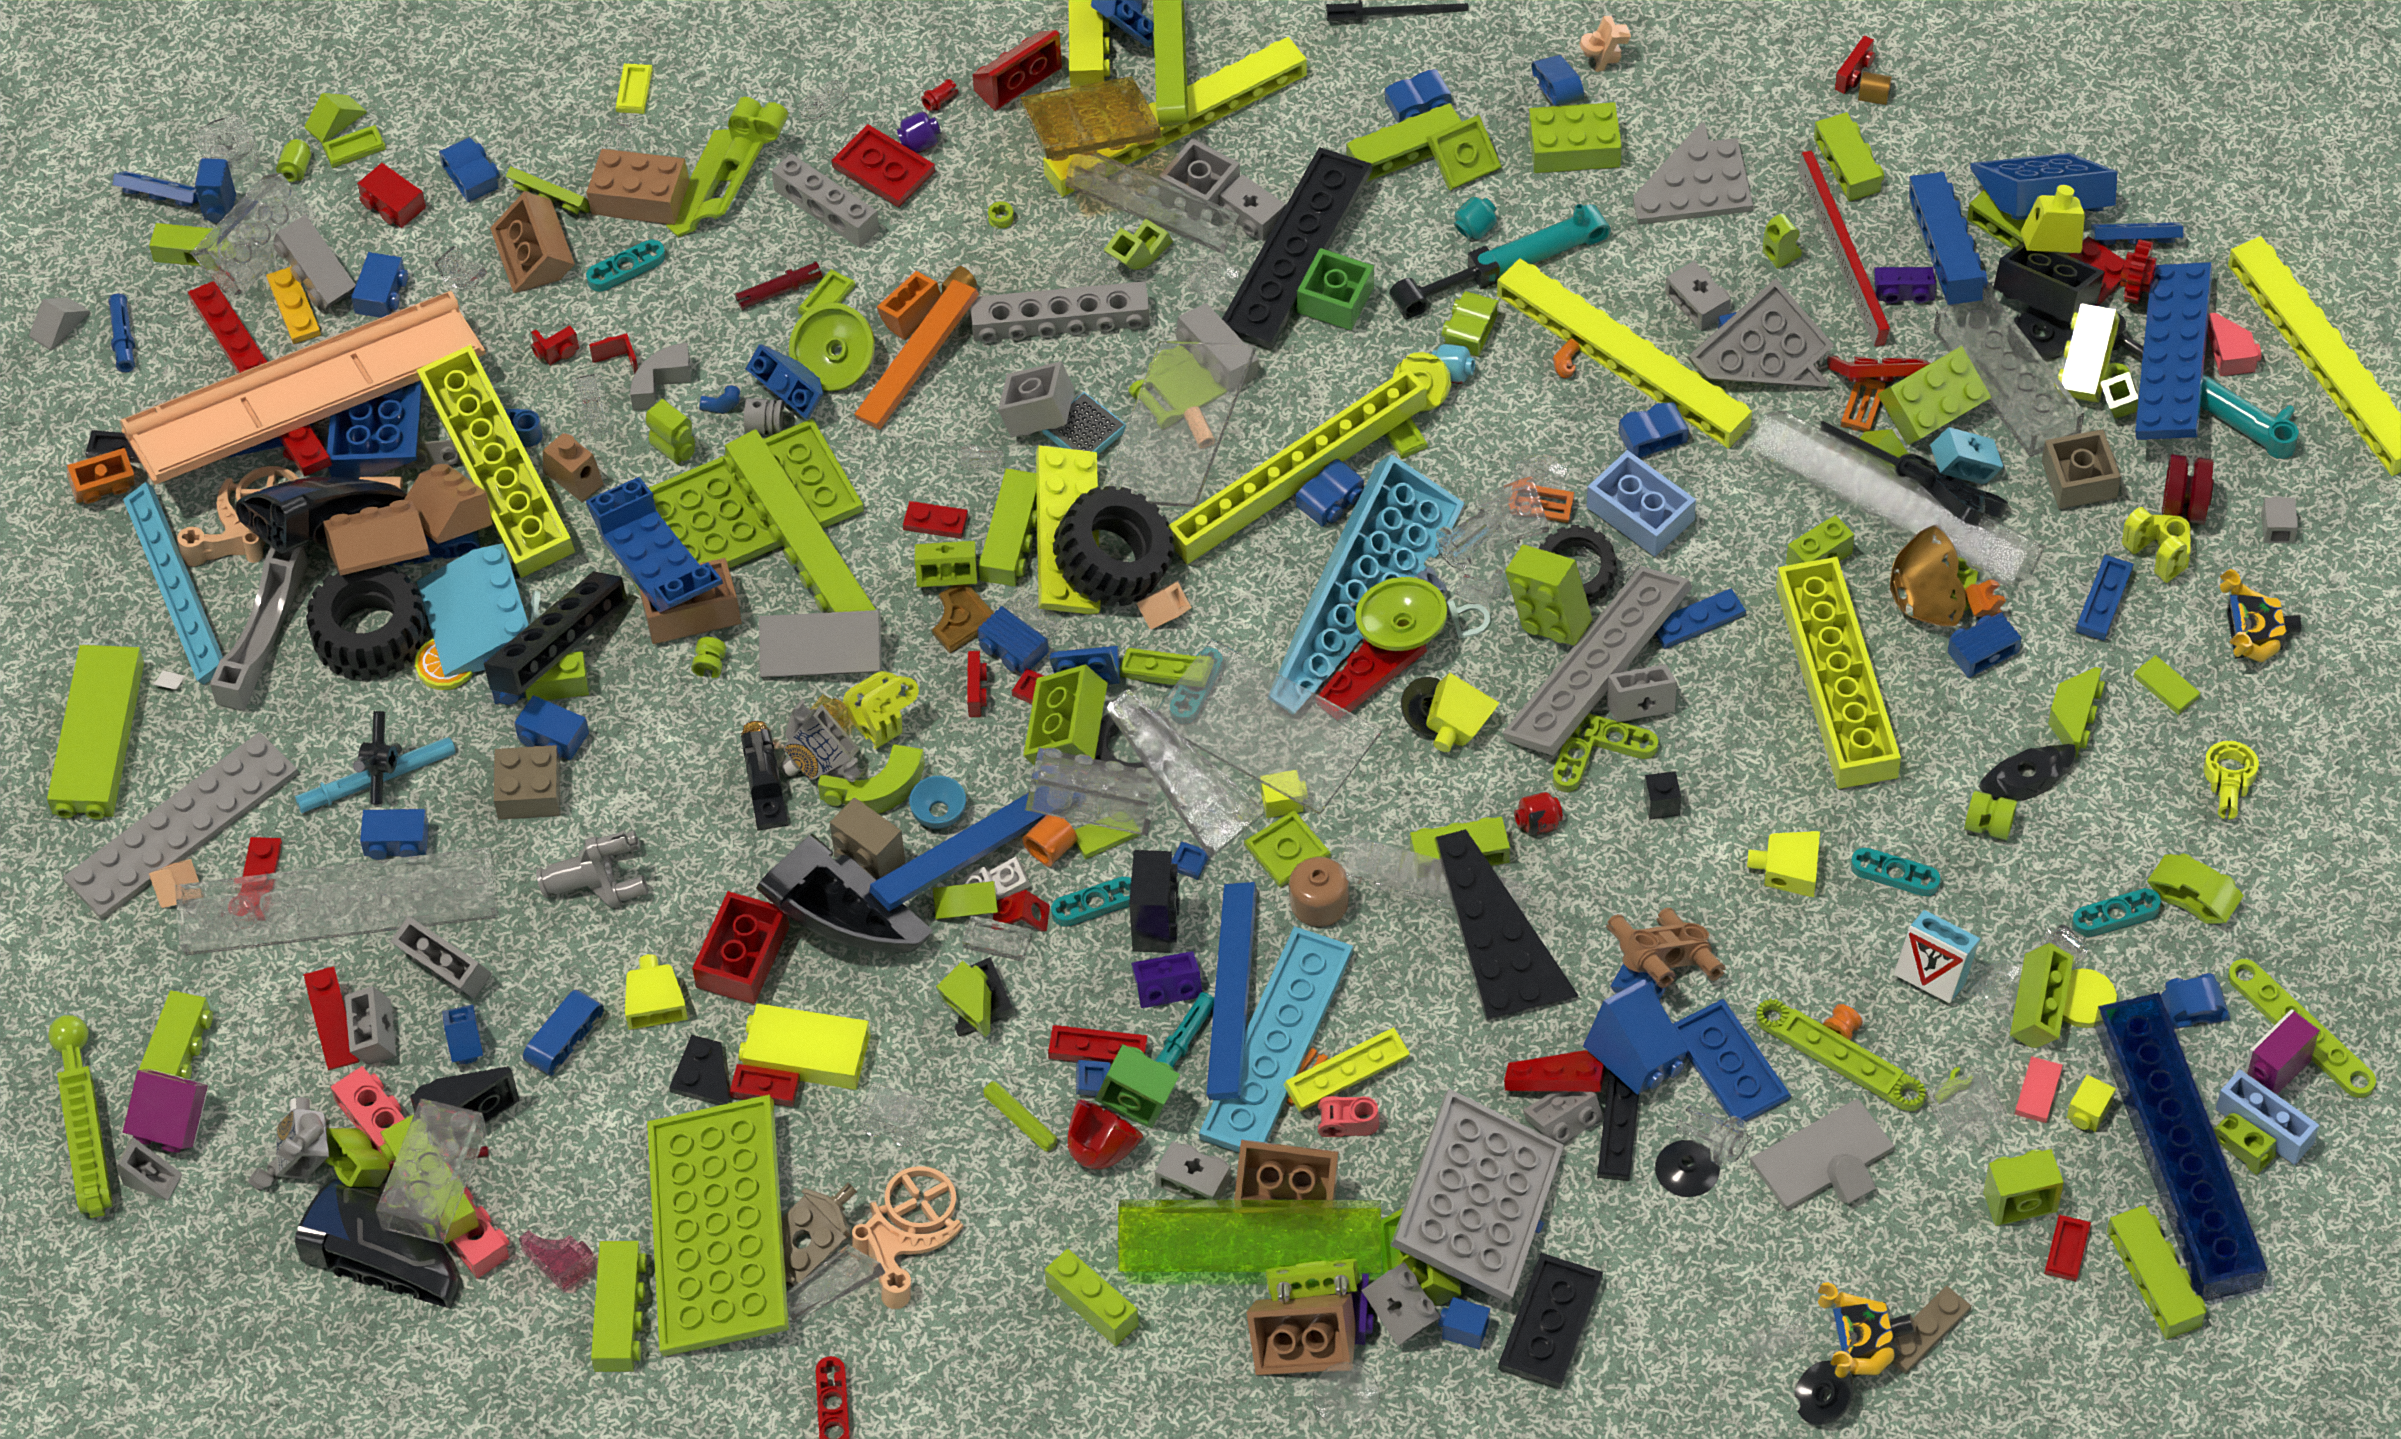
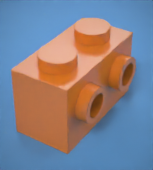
M125 448L67 465V478L76 503L83 501L85 504L93 503L100 500L101 496L112 492L114 495L123 494L131 489L130 486L134 485V472Z

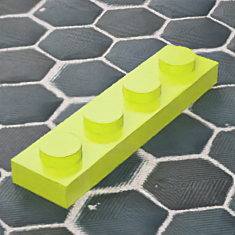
M1393 1027L1286 1080L1283 1086L1298 1111L1301 1112L1317 1104L1320 1099L1333 1096L1407 1059L1410 1053Z

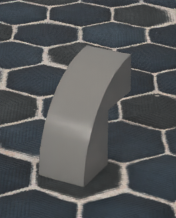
M688 343L666 347L651 355L638 368L630 388L633 411L650 409L656 404V385L691 382Z

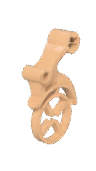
M266 466L249 472L238 484L233 483L232 478H226L217 496V512L225 531L221 534H204L198 527L182 529L177 539L184 563L194 567L204 564L206 560H215L227 555H245L249 562H259L263 558V547L266 542L240 522L236 511L229 503L231 491H236V499L238 501L246 495L262 490L246 489L253 481L261 477L268 476V488L275 485L276 475L285 477L290 481L299 479L297 475L283 467Z
M925 1166L910 1167L897 1173L886 1187L885 1205L877 1206L876 1202H871L872 1218L866 1224L856 1225L852 1230V1251L856 1256L868 1255L875 1266L879 1283L882 1285L881 1299L883 1304L891 1309H900L907 1305L911 1295V1277L906 1270L897 1265L894 1259L901 1254H921L935 1250L951 1241L963 1229L961 1221L958 1219L955 1221L951 1220L956 1206V1191L951 1180L942 1172ZM927 1176L941 1182L925 1191L924 1200L921 1202V1209L930 1222L914 1223L900 1217L917 1206L916 1199L919 1198V1189L911 1180L912 1177ZM902 1182L913 1198L892 1208L890 1203L891 1193ZM948 1191L951 1197L950 1205L947 1211L941 1217H938L928 1201ZM887 1213L889 1219L900 1229L890 1224L882 1214ZM944 1225L947 1226L945 1229H942V1230L937 1231V1232H934V1233H930V1232H933V1231H936V1230L942 1228Z

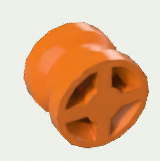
M1838 1004L1832 1011L1833 1016L1827 1018L1823 1025L1851 1040L1852 1032L1857 1031L1861 1027L1863 1020L1853 1008L1844 1004Z

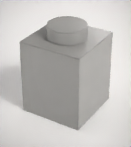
M2282 496L2264 498L2261 511L2264 543H2294L2298 529L2295 498H2284Z

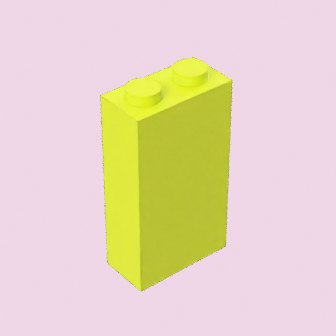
M757 1003L754 1015L749 1014L746 1023L748 1037L746 1042H741L738 1059L743 1062V1065L799 1073L800 1081L857 1090L871 1036L869 1021Z

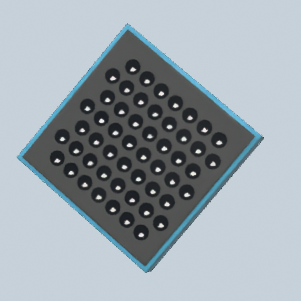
M1083 392L1071 402L1067 424L1057 429L1042 430V433L1061 448L1097 452V455H1099L1125 433L1127 427L1119 418Z

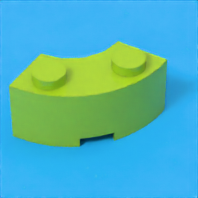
M2185 853L2180 855L2165 854L2147 880L2152 889L2159 894L2162 901L2186 909L2206 924L2226 923L2244 897L2230 876L2220 874L2213 868Z

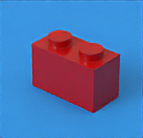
M383 162L357 183L361 203L369 210L372 208L377 210L382 219L388 224L395 223L400 228H403L426 208L423 191Z

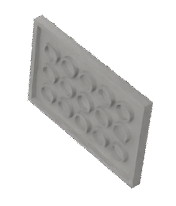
M1448 1089L1443 1096L1390 1246L1508 1303L1513 1298L1564 1145Z

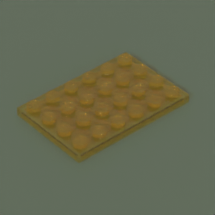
M1132 76L1020 97L1022 109L1046 159L1062 161L1073 154L1093 155L1100 149L1120 150L1125 148L1126 144L1138 143L1146 145L1153 143L1155 139L1162 138L1160 125Z

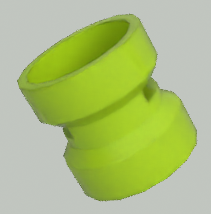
M714 637L698 639L695 648L697 656L693 658L691 671L695 675L703 677L705 669L713 670L711 678H718L723 667L721 660L724 659L727 650L725 643Z

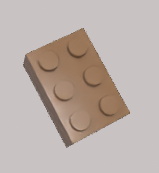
M601 149L586 191L591 214L675 225L690 182L685 158Z

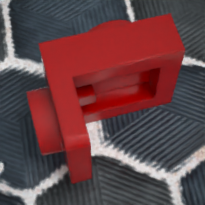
M570 325L547 339H544L537 329L531 332L533 340L531 349L534 355L539 360L544 358L549 365L562 358L568 359L572 357L576 350L579 349L577 333Z

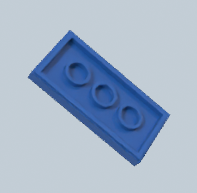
M1724 999L1673 1023L1688 1049L1686 1056L1735 1127L1791 1099L1789 1091Z

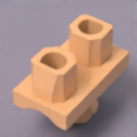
M1604 16L1597 31L1593 32V34H1584L1579 44L1586 57L1592 56L1595 59L1596 66L1594 69L1596 72L1605 70L1608 63L1619 62L1621 58L1619 44H1628L1631 35L1626 24H1615L1612 16Z

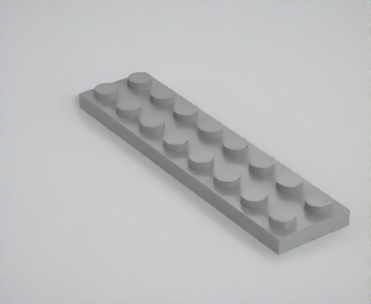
M1641 566L1502 732L1505 740L1554 756L1608 691V675L1623 672L1692 589L1689 579Z
M258 732L63 876V880L103 920L152 884L149 873L184 860L299 774L298 769L265 736Z

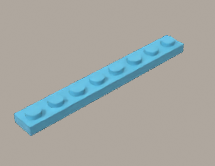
M145 482L123 500L196 680L205 685L212 680L223 656L152 485Z

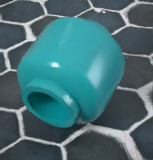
M1470 197L1455 211L1454 217L1456 221L1454 226L1468 240L1471 238L1481 239L1497 224V217L1494 213L1497 208L1486 197L1483 200L1478 197Z

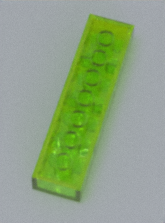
M1119 1200L1118 1272H1265L1270 1268L1295 1266L1298 1263L1323 1260L1328 1262L1354 1258L1357 1259L1359 1273H1381V1200Z

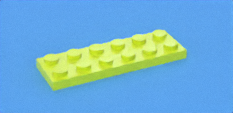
M1039 445L1036 450L1038 609L1098 614L1101 610L1100 600L1096 603L1089 600V596L1083 592L1081 595L1074 590L1075 586L1071 582L1067 583L1063 578L1064 571L1062 569L1059 570L1055 562L1058 555L1053 553L1055 531L1070 506L1081 494L1088 493L1090 489L1098 487L1097 452ZM1099 530L1092 531V534L1099 547Z

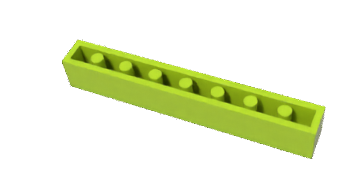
M754 429L725 444L723 462L730 474H736L739 479L738 485L745 497L750 496L753 500V508L757 516L761 520L765 518L769 524L768 530L772 539L776 543L780 541L784 547L783 553L786 560L791 566L796 565L800 571L798 575L803 586L806 589H812L815 594L814 600L821 612L826 611L827 613L876 610L758 431Z

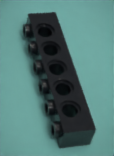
M593 571L484 663L490 690L521 695L628 603L622 577Z

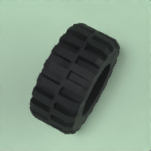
M1105 486L1103 490L1100 487L1090 489L1088 493L1081 494L1070 506L1054 534L1053 553L1058 555L1055 562L1057 568L1064 571L1062 576L1067 583L1071 582L1075 586L1074 590L1080 595L1083 592L1089 596V600L1096 603L1098 600L1104 601V605L1115 606L1117 602H1119V606L1131 605L1133 601L1139 602L1148 593H1151L1171 565V559L1174 556L1175 550L1172 544L1174 541L1173 532L1171 529H1167L1169 522L1165 515L1161 516L1159 514L1160 508L1154 502L1152 504L1145 500L1146 496L1138 493V495L1131 493L1132 489L1122 487L1120 490H1116V486ZM1105 530L1120 536L1131 547L1135 561H1118L1106 555L1097 546L1092 531Z
M386 565L385 568L379 566L345 575H340L337 570L336 575L332 576L330 574L322 580L323 586L318 585L312 593L313 598L308 601L307 626L319 660L325 666L328 664L330 671L339 675L343 671L345 678L353 680L356 675H360L362 681L372 680V675L379 674L380 679L389 676L388 671L395 669L396 672L404 669V662L407 660L411 663L416 658V649L420 650L421 646L424 645V636L427 635V619L419 590L416 584L411 582L409 576L403 572L398 574L397 568ZM381 608L393 614L384 626L369 633H352L341 628L343 622L350 615L362 609Z

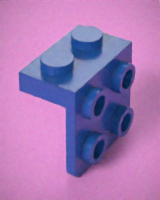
M1118 646L1057 651L1050 654V663L1054 673L1086 664L1107 682V686L1120 683Z

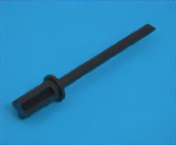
M1358 0V3L1326 4L1327 21L1359 20V23H1362L1363 16L1462 12L1469 11L1468 3L1363 7L1362 0Z
M1821 421V430L1896 466L1895 472L1898 476H1907L1928 487H1931L1933 480L1937 479L1938 475L1933 469L1914 461L1912 455L1904 454L1900 458L1827 422Z

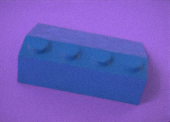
M2072 153L1970 163V169L1999 210L2011 214L2013 219L2026 220L2037 197L2041 195L2055 196L2059 185L2072 187L2075 191L2073 197H2077L2082 208L2088 211L2099 212L2103 211L2104 207L2116 206L2118 171Z
M421 380L330 416L327 453L332 464L328 467L331 477L357 479L359 477H372L417 460L423 387Z

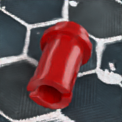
M946 79L933 90H926L924 96L921 97L923 106L928 111L939 110L941 104L958 94L957 88L953 91L951 90L957 85L951 79Z

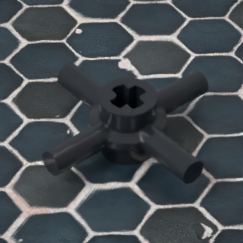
M384 711L373 712L372 743H362L358 752V760L353 764L356 772L360 773L368 770L371 774V804H382L383 772L392 773L395 770L398 755L402 752L400 744L386 745L385 743L386 712Z

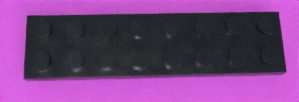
M1321 147L1318 148L1222 317V320L1240 339L1273 349L1297 306V290L1319 249L1328 250L1372 172L1371 163Z

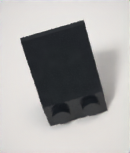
M509 1066L438 1078L429 1084L420 1086L414 1094L410 1095L414 1113L439 1153L441 1149H446L520 1101L513 1072Z

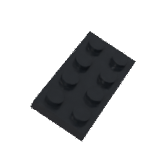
M1541 1253L1498 1363V1370L1561 1390L1601 1285L1603 1272Z

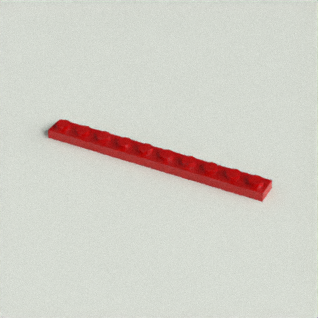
M215 281L187 291L194 308L237 374L267 363V360ZM309 424L278 436L304 477L332 465L328 453Z

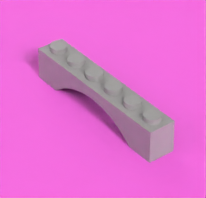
M304 545L285 553H280L272 546L270 547L264 561L258 593L247 624L234 647L220 660L210 682L217 705L245 711L309 565Z

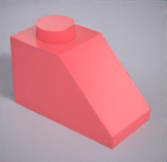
M2210 313L2207 334L2219 375L2228 376L2255 372L2257 362L2261 361V349L2259 344L2254 343L2252 332L2217 313Z

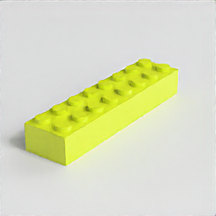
M471 344L417 369L421 383L468 476L474 484L487 492L492 523L504 543L520 578L575 553L571 538Z
M1838 557L1778 567L1776 591L1837 788L1842 789L1898 778L1901 756Z

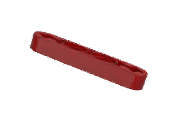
M835 1356L824 1357L817 1363L815 1370L819 1439H830L825 1435V1432L832 1426H839L844 1430L842 1436L838 1439H850L845 1366L841 1359ZM828 1367H834L836 1371L834 1373L835 1386H829L826 1374ZM837 1396L842 1400V1403L836 1409H828L823 1405L825 1399Z

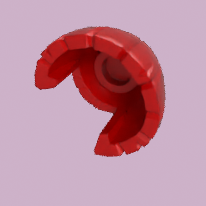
M1078 1099L1069 1124L1068 1149L1072 1158L1082 1166L1099 1170L1109 1168L1128 1156L1143 1139V1134L1135 1126H1132L1125 1119H1121L1120 1116L1106 1109L1103 1111V1107L1086 1100Z

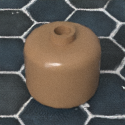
M1313 857L1305 859L1294 868L1289 880V899L1293 914L1301 922L1316 927L1332 925L1344 916L1349 904V881L1346 871L1338 862L1326 857Z

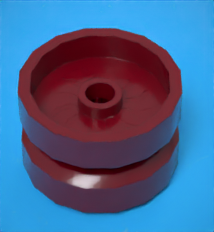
M2170 454L2164 488L2162 515L2181 517L2185 503L2187 504L2186 518L2188 522L2205 525L2208 506L2211 505L2213 493L2214 459L2197 458L2193 464L2192 474L2188 475L2187 457Z

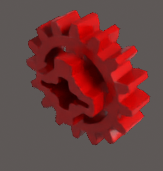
M2139 239L2135 252H2127L2120 286L2125 287L2124 302L2138 305L2142 292L2150 291L2157 258L2152 257L2153 242Z

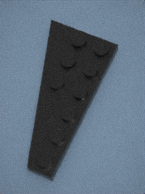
M1465 829L1435 837V844L1485 1019L1490 1020L1578 997V993L1468 831Z

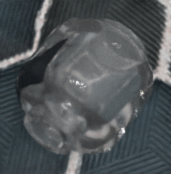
M2064 924L2057 926L2054 931L2048 928L2039 943L2043 946L2050 942L2073 955L2072 968L2074 969L2078 968L2089 949L2085 946L2086 938Z

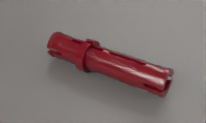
M814 261L794 271L792 269L786 270L782 276L741 292H736L735 298L736 301L749 298L738 304L741 311L748 307L790 290L796 292L800 286L821 280L823 279L822 272L820 270L809 274V272L820 268L818 263Z

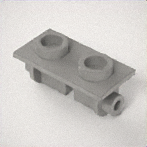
M451 440L419 442L417 460L406 464V469L432 467L436 464H462Z

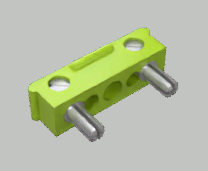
M1354 1258L1328 1262L1323 1260L1298 1263L1295 1266L1270 1268L1265 1271L1271 1300L1282 1303L1283 1300L1286 1303L1289 1299L1329 1294L1341 1296V1293L1345 1295L1346 1292L1357 1291V1284L1360 1283L1357 1259ZM1314 1278L1317 1281H1309L1308 1279Z

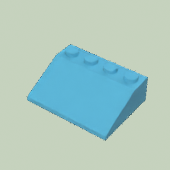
M504 543L474 549L417 581L444 677L469 671L473 673L485 670L484 660L492 657L529 626Z

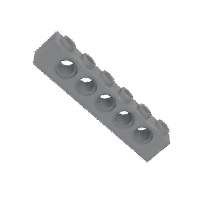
M1146 281L978 296L971 305L974 341H982L984 343H991L996 339L1006 338L1021 340L1028 336L1038 335L1048 338L1060 333L1079 335L1084 331L1093 330L1109 332L1115 328L1126 327L1135 330L1150 325Z

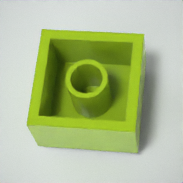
M2034 1149L2026 1152L2024 1155L2013 1158L2007 1156L2000 1157L1988 1164L1983 1194L1995 1226L2058 1212L2064 1181L2052 1149L2043 1151Z

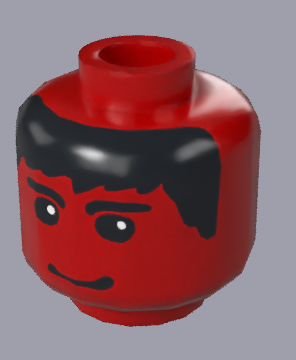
M1541 792L1522 797L1519 801L1518 809L1514 811V818L1518 828H1524L1528 835L1535 836L1556 830L1559 821L1563 819V812L1557 797H1552L1548 792Z

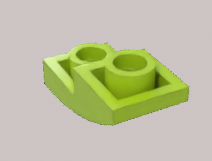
M995 881L932 888L936 919L998 912Z

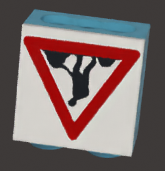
M1923 910L1909 927L1894 975L1951 1003L1965 985L1981 938Z

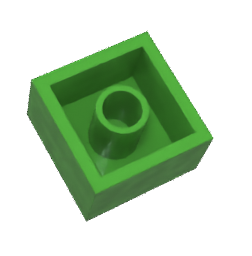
M1320 248L1297 290V313L1352 331L1374 289V265Z
M1123 1044L1100 1087L1095 1101L1152 1129L1180 1074L1174 1071L1167 1063L1156 1062L1145 1056L1144 1052L1140 1049Z

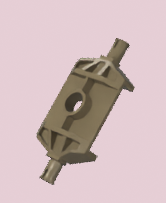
M849 1182L835 1196L832 1195L831 1197L804 1188L801 1191L804 1196L781 1218L787 1286L797 1288L850 1236V1228L843 1212L845 1208L842 1205L857 1191ZM801 1235H811V1242L807 1247L802 1249L796 1247V1241Z

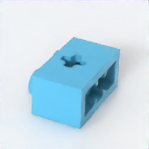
M1948 427L1930 444L1940 474L1986 484L2004 468L1995 441L1992 438Z

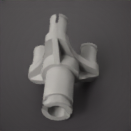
M623 830L601 838L595 836L585 839V845L583 850L579 851V856L546 866V869H536L538 885L544 898L551 897L553 893L555 895L589 886L606 904L613 908L622 905V901L647 895L648 887L643 875L620 883H616L613 876L612 860H614V856L640 849L639 839L636 836L635 830L628 833Z

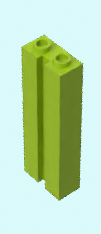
M79 645L47 796L52 814H56L61 818H71L73 815H77V813H85L88 818L94 820L114 816L144 667V659L140 647Z

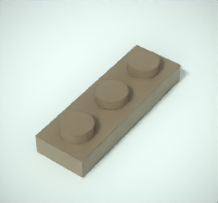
M1946 1285L1913 1318L1916 1332L1898 1337L1902 1354L1891 1363L1907 1374L1971 1310L1972 1305Z

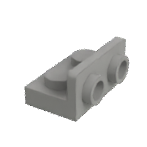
M1554 1091L1523 1110L1525 1119L1542 1132L1544 1136L1561 1144H1564L1603 1119L1597 1096L1593 1092Z

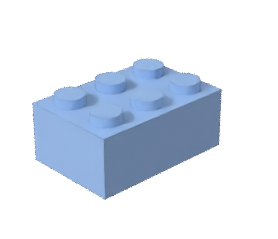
M1626 450L1587 486L1586 507L1656 557L1695 520L1696 499Z

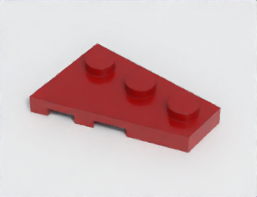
M1827 356L1828 368L1848 377V381L1865 382L1866 377H1876L1878 381H1894V376H1904L1906 378L1930 364V362L1919 358L1886 357L1882 358V363H1878L1877 359L1854 356V362H1846L1839 359L1838 356Z
M1588 1050L1510 1062L1504 1077L1505 1091L1601 1092L1606 1066Z

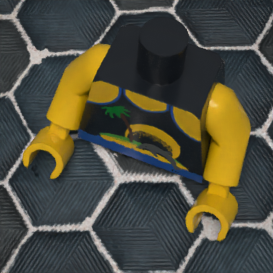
M2229 569L2220 575V578L2224 580L2220 584V590L2223 593L2231 591L2232 594L2229 596L2226 612L2231 634L2229 642L2233 646L2235 659L2248 657L2257 662H2264L2278 653L2279 650H2283L2286 634L2301 632L2300 615L2283 616L2279 599L2269 598L2251 590L2241 582L2239 574L2233 569Z
M1829 1282L1821 1284L1818 1289V1293L1825 1294L1821 1295L1818 1300L1820 1307L1829 1308L1833 1303L1837 1307L1833 1309L1842 1351H1838L1833 1355L1831 1365H1837L1835 1374L1839 1378L1846 1377L1848 1372L1851 1373L1853 1378L1860 1375H1879L1894 1359L1901 1356L1898 1337L1916 1332L1911 1314L1894 1318L1886 1302L1858 1297L1844 1292L1838 1294L1836 1286Z

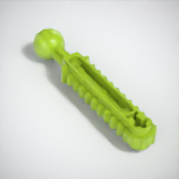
M63 1015L56 1018L50 1025L48 1040L56 1051L62 1053L64 1071L58 1072L57 1078L78 1209L80 1214L89 1212L90 1218L104 1216L105 1208L113 1207L93 1076L89 1066L83 1067L81 1050L88 1041L89 1030L86 1023L79 1017Z

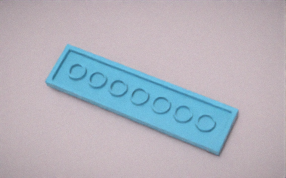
M1294 926L1246 1030L1240 1098L1213 1101L1199 1131L1200 1140L1238 1153L1240 1152L1241 1139L1267 1143L1289 1095L1283 1084L1286 1080L1298 1074L1353 954V945Z

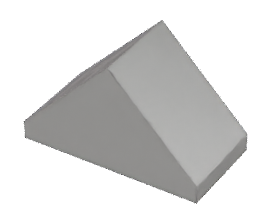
M68 297L43 299L29 338L52 351L90 311Z
M135 1138L130 1139L116 1164L124 1186L166 1201L169 1200L182 1176L180 1171Z

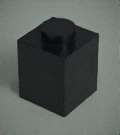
M1676 771L1645 775L1644 798L1649 820L1680 816L1681 793Z

